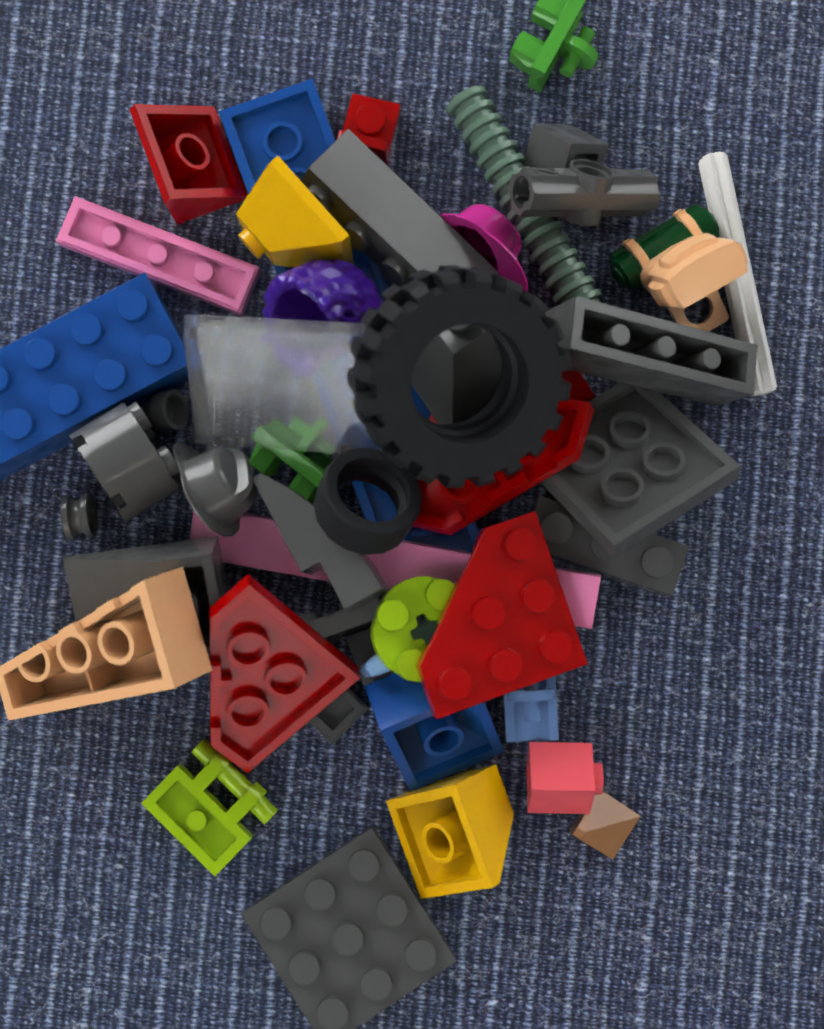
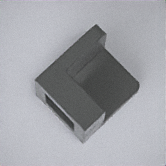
M533 123L525 155L526 160L523 165L524 167L569 168L570 161L574 159H588L603 164L609 144L573 125Z

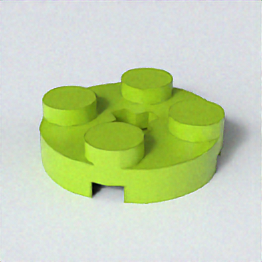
M420 576L401 581L386 591L375 610L374 618H372L370 634L374 651L387 669L405 680L422 683L416 665L425 646L428 645H426L422 638L414 640L410 630L418 626L416 617L424 614L428 621L435 620L438 625L441 619V612L455 584L446 579Z

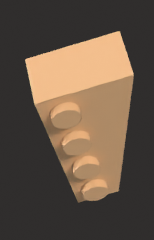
M183 566L139 582L131 587V590L109 600L96 608V611L81 620L69 624L51 638L36 644L1 665L0 694L8 721L175 689L212 671Z

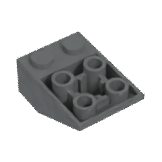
M218 536L72 555L63 558L76 621L96 611V608L109 600L131 590L130 588L139 582L183 566L209 657V608L228 592Z

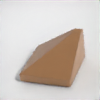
M603 791L602 795L594 796L590 814H579L569 830L572 835L609 858L614 859L641 816Z

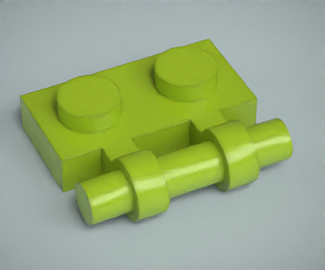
M204 738L191 752L205 766L199 774L194 777L182 764L177 765L141 804L215 877L254 836L240 820L251 811L265 825L278 809L264 796L267 791L257 781L252 784L231 764L232 761L214 749L210 742ZM216 778L238 799L229 810L206 789Z

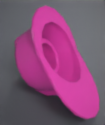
M474 204L464 209L458 215L452 213L440 215L499 272L497 275L522 285V289L528 292L527 278L517 260L522 248L521 237L515 226L512 225L504 214L493 207L484 204Z

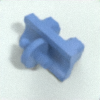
M555 676L503 695L506 743L559 740Z

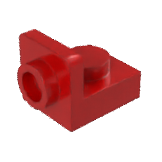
M352 93L344 128L339 130L337 139L349 129L388 165L401 112L400 104Z

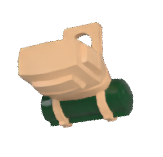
M695 204L686 210H677L673 213L671 219L636 239L629 238L623 241L620 248L610 253L609 262L612 277L622 287L632 291L644 286L658 306L668 308L675 323L709 332L729 319V314L718 290L747 273L748 260L741 243L731 239L719 238V226L712 213L708 212L706 208H700ZM706 297L710 304V313L707 319L698 324L689 322L685 316V308Z

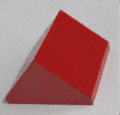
M134 104L129 109L164 204L177 225L243 201L248 196L214 106Z

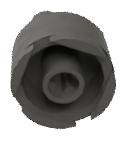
M122 402L69 435L115 506L118 508L125 503L127 504L118 510L125 522L130 521L178 491L179 488L176 483L181 480L177 463L164 445L156 450L150 440L156 437L152 430L153 427L137 402L128 407Z

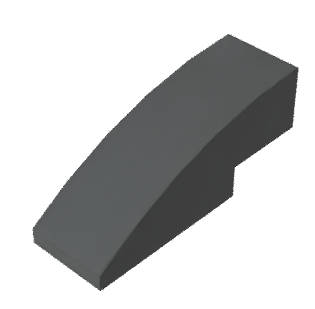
M262 473L252 478L299 570L312 575L324 569L344 609L354 611L382 596L389 590L367 555L346 550L327 537L317 522L314 505L311 501Z

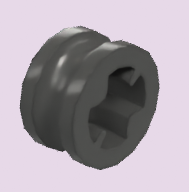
M89 492L82 493L80 499L77 500L72 495H63L60 512L66 538L70 541L77 540L79 534L82 533L87 538H95L98 532V518L92 494Z

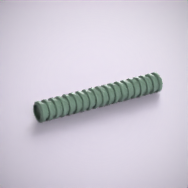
M472 86L461 91L449 102L446 112L450 117H456L454 120L455 128L459 131H464L461 136L463 142L471 144L469 147L471 156L479 158L476 163L477 167L480 170H486L484 174L485 181L489 184L493 183L494 186L491 190L493 195L501 197L499 206L502 210L509 211L507 219L517 225L515 227L520 237L523 236L524 238L522 242L524 250H531L532 252L529 259L532 263L539 264L538 275L547 278L545 287L547 290L554 291L555 295L552 298L554 303L562 304L575 296L601 302L599 299L602 296L600 289H593L592 287L595 281L592 275H585L586 264L582 261H577L578 250L569 247L571 242L570 236L568 234L563 235L561 232L564 227L562 222L559 220L555 221L554 217H519L511 209V198L508 192L512 174L519 173L522 167H524L523 164L526 159L522 153H516L518 148L516 141L508 139L510 130L506 126H501L502 116L498 112L493 113L495 104L491 99H486L488 94L484 86Z

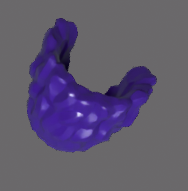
M341 259L309 260L301 266L286 270L285 273L279 274L271 281L264 296L266 306L262 309V314L267 321V334L275 341L276 358L281 360L285 367L293 369L294 375L300 378L302 375H313L325 361L346 354L350 350L353 336L361 338L366 325L361 322V319L370 307L377 311L383 304V301L374 282L353 264Z

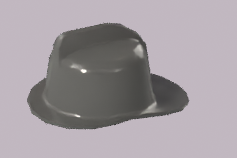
M176 442L172 446L173 455L180 471L184 494L191 508L213 532L224 537L234 536L240 527V517L252 506L257 498V487L252 479L253 475L251 474L247 455L236 448H214L199 454L187 444Z

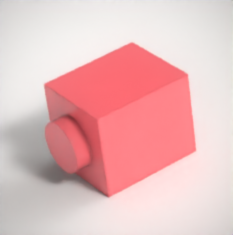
M529 742L526 760L527 813L590 814L594 796L602 795L604 785L602 763H594L592 743Z

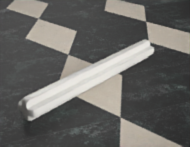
M725 152L710 153L704 155L698 164L708 212L712 213L718 223L719 238L731 239L741 243L748 260V272L724 286L735 339L758 345L754 394L752 396L766 395L776 390L777 383L729 160Z

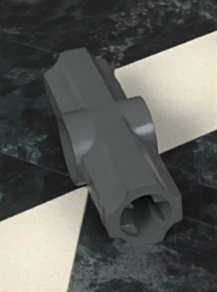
M574 159L570 161L569 168L522 167L519 173L512 174L508 188L511 198V209L519 217H561L568 222L581 226H597L600 224L602 217L645 216L650 210H656L661 195L657 185L658 177L648 169H611L604 164L588 159Z

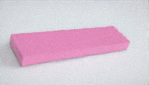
M74 196L56 239V242L61 247L136 276L145 272L154 283L242 317L261 274L260 267L77 196Z

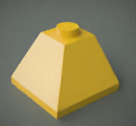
M276 156L268 164L236 212V216L243 229L238 234L240 240L257 259L265 254L275 266L298 267L309 260L341 259L354 264L349 234L283 160Z
M496 764L452 775L386 801L421 899L489 889L500 884L514 812Z

